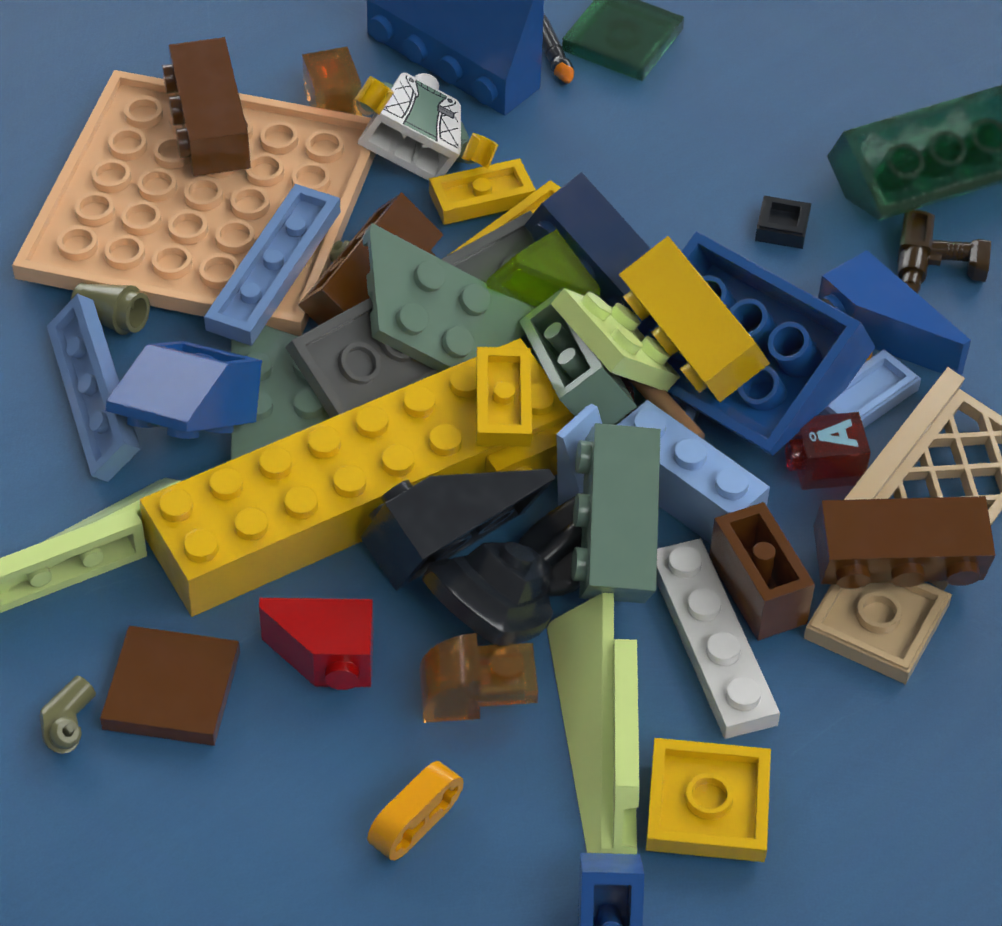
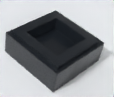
M764 196L755 241L803 249L811 203Z

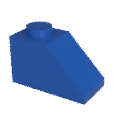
M580 853L578 926H643L645 873L641 854Z

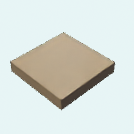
M925 582L913 587H898L893 583H869L856 589H845L837 584H831L806 626L804 639L906 684L947 611L952 594Z

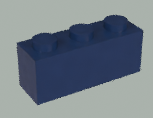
M581 172L541 203L524 226L531 232L537 245L543 250L548 251L566 271L569 280L576 287L581 288L586 294L591 292L597 295L609 306L614 307L616 303H620L636 315L623 298L631 290L619 274L651 248Z

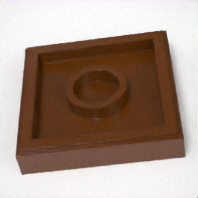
M129 625L100 717L102 730L215 746L240 655L239 641Z

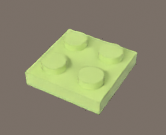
M565 288L551 303L555 310L611 373L660 390H666L667 392L680 378V375L667 362L671 356L668 355L659 342L649 336L645 337L638 330L637 327L641 323L640 320L624 305L616 303L612 307L591 292H587L583 296Z

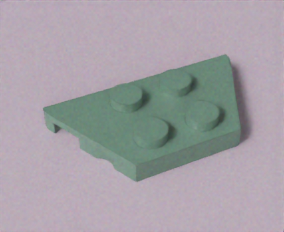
M373 223L366 229L363 235V246H368L370 272L366 275L368 295L373 304L372 312L370 313L372 338L441 372L476 357L477 347H500L526 334L519 320L535 308Z
M265 325L252 346L231 339V353L262 360L256 422L234 425V432L231 433V460L330 419V416L285 348L291 340L299 336Z

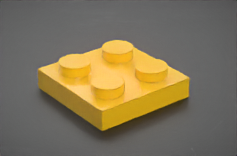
M654 738L646 851L765 862L768 840L771 749Z

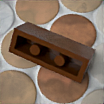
M225 37L169 44L171 64L162 65L166 94L175 93L176 95L169 97L173 126L182 124L183 127L176 129L180 158L189 157L193 176L251 168L248 130Z
M402 192L373 213L298 304L318 325L370 298L366 275L370 272L368 246H363V235L372 223L436 256L431 250L443 234Z
M986 496L822 500L813 525L821 585L837 584L841 588L856 589L869 583H893L898 587H913L923 582L947 581L954 586H965L973 584L978 580H984L996 556Z

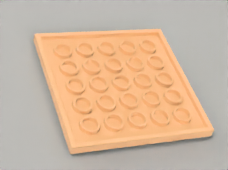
M114 70L12 264L15 279L73 291L80 283L134 285L139 289L140 293L147 295L150 306L204 317L293 186L298 184L339 197L341 211L266 324V326L301 336L310 316L298 304L331 265L330 252L334 243L339 240L341 241L376 153L358 144V140L371 118L239 93L248 130L251 168L193 176L189 157L180 158L176 129L183 127L182 124L173 126L169 105V97L176 96L175 93L166 94L164 79Z

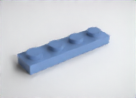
M295 184L205 314V330L252 346L340 214V198Z
M77 293L47 325V330L91 476L109 482L141 448L134 426L127 424V417L105 411L106 400L119 384V379L94 301Z

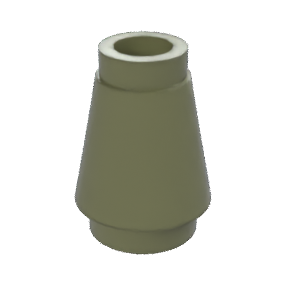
M80 283L72 293L71 299L77 293L92 299L100 323L118 334L126 335L130 332H139L147 322L150 312L149 299L146 294L140 293L139 289L134 285Z

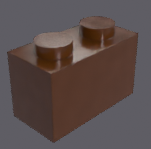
M765 502L714 518L709 557L757 641L807 624L815 583Z

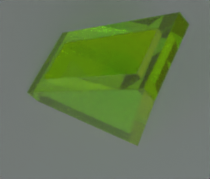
M557 229L517 253L487 279V288L538 307L557 291H562L563 288L583 296L587 292H591L598 297L600 296L599 285Z

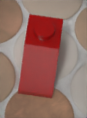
M259 598L262 640L315 687H331L337 690L372 686L373 599Z

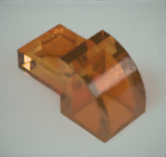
M476 633L465 634L440 642L431 648L421 660L419 677L423 723L480 719L481 706L538 703V684L533 643L507 646H478Z

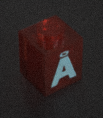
M859 412L814 416L785 446L789 471H797L802 490L856 485L867 471L871 454Z

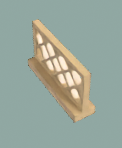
M947 367L844 500L890 499L893 494L895 498H907L903 481L925 480L930 498L943 497L938 479L960 478L965 496L962 497L986 496L990 524L992 525L1002 511V456L998 444H1002V416L962 391L960 387L965 378ZM960 410L977 421L980 432L959 433L954 419L956 412ZM943 429H945L946 434L940 433L943 431ZM985 445L990 463L968 464L963 446ZM950 447L956 465L934 466L929 448ZM918 462H920L921 467L915 466ZM995 476L1000 494L978 495L973 477ZM947 581L930 582L943 591L949 584Z

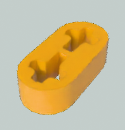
M440 761L430 763L377 815L368 831V843L390 860L395 861L404 856L452 808L463 789V778Z

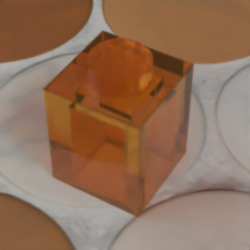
M348 46L302 54L304 91L311 107L362 116V113L357 109L355 99L361 90V81Z

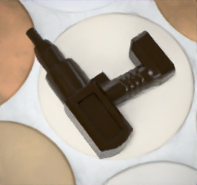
M922 210L904 212L897 258L898 277L917 294L921 289V284L926 279L928 265L940 266L941 260L968 262L967 275L971 280L986 282L992 241L976 239L971 242L933 240L935 215Z

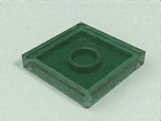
M593 0L562 38V48L567 53L643 81L683 30L684 17L640 0Z

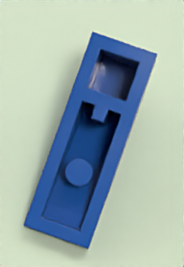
M868 250L822 275L818 299L860 321L875 345L876 350L882 351L885 349L895 357L943 374L947 367L959 375L963 374L971 339Z

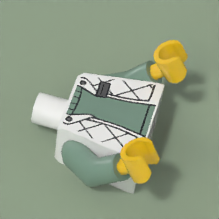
M401 73L394 84L381 82L369 76L355 97L357 109L362 114H374L360 136L358 144L428 181L429 178L445 175L454 162L465 164L478 163L485 168H489L499 146L493 140L476 133H472L469 138L464 124L461 122L460 103L457 99L440 91L439 82L430 74L420 73L414 77L408 73Z

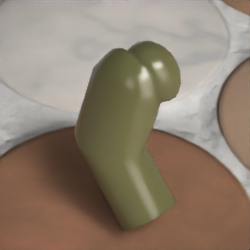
M75 676L40 711L42 740L53 752L69 753L77 747L81 739L82 731L81 727L78 726L77 714L96 696L92 685L81 676Z

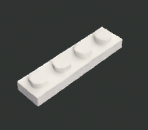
M702 539L658 548L657 585L724 739L778 726L780 711Z

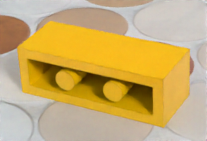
M669 236L665 237L619 274L631 290L623 298L641 321L651 315L658 324V327L651 333L668 355L672 356L677 351L682 354L687 363L680 370L698 393H701L708 387L716 399L721 402L770 364L757 343Z

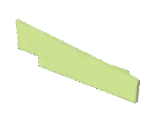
M169 478L160 479L39 544L0 558V613L147 557L139 499L181 481Z
M601 593L552 620L547 627L587 853L637 854L636 808L639 807L637 640L614 639V593Z

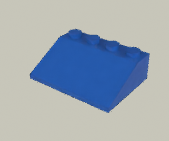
M367 0V32L370 36L502 115H507L540 89L544 0Z
M696 231L681 252L757 343L770 364L723 401L719 402L708 387L701 393H698L680 370L687 361L677 351L667 362L680 375V378L668 390V393L773 456L846 390L875 349V345L860 321ZM651 315L643 321L638 317L641 322L637 327L638 330L645 337L649 336L656 340L651 332L658 327V324Z

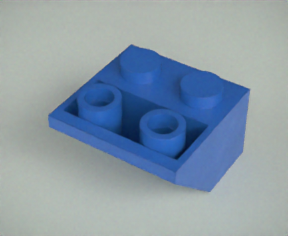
M185 341L147 344L106 400L105 411L126 416L127 424L131 426L154 428L160 425L167 427V435L176 438H198L201 430L213 433L234 432V425L256 422L262 360Z

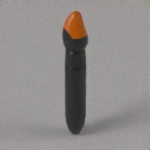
M544 14L542 48L551 63L553 74L562 82L569 84L574 78V67L571 61L566 58L555 31Z

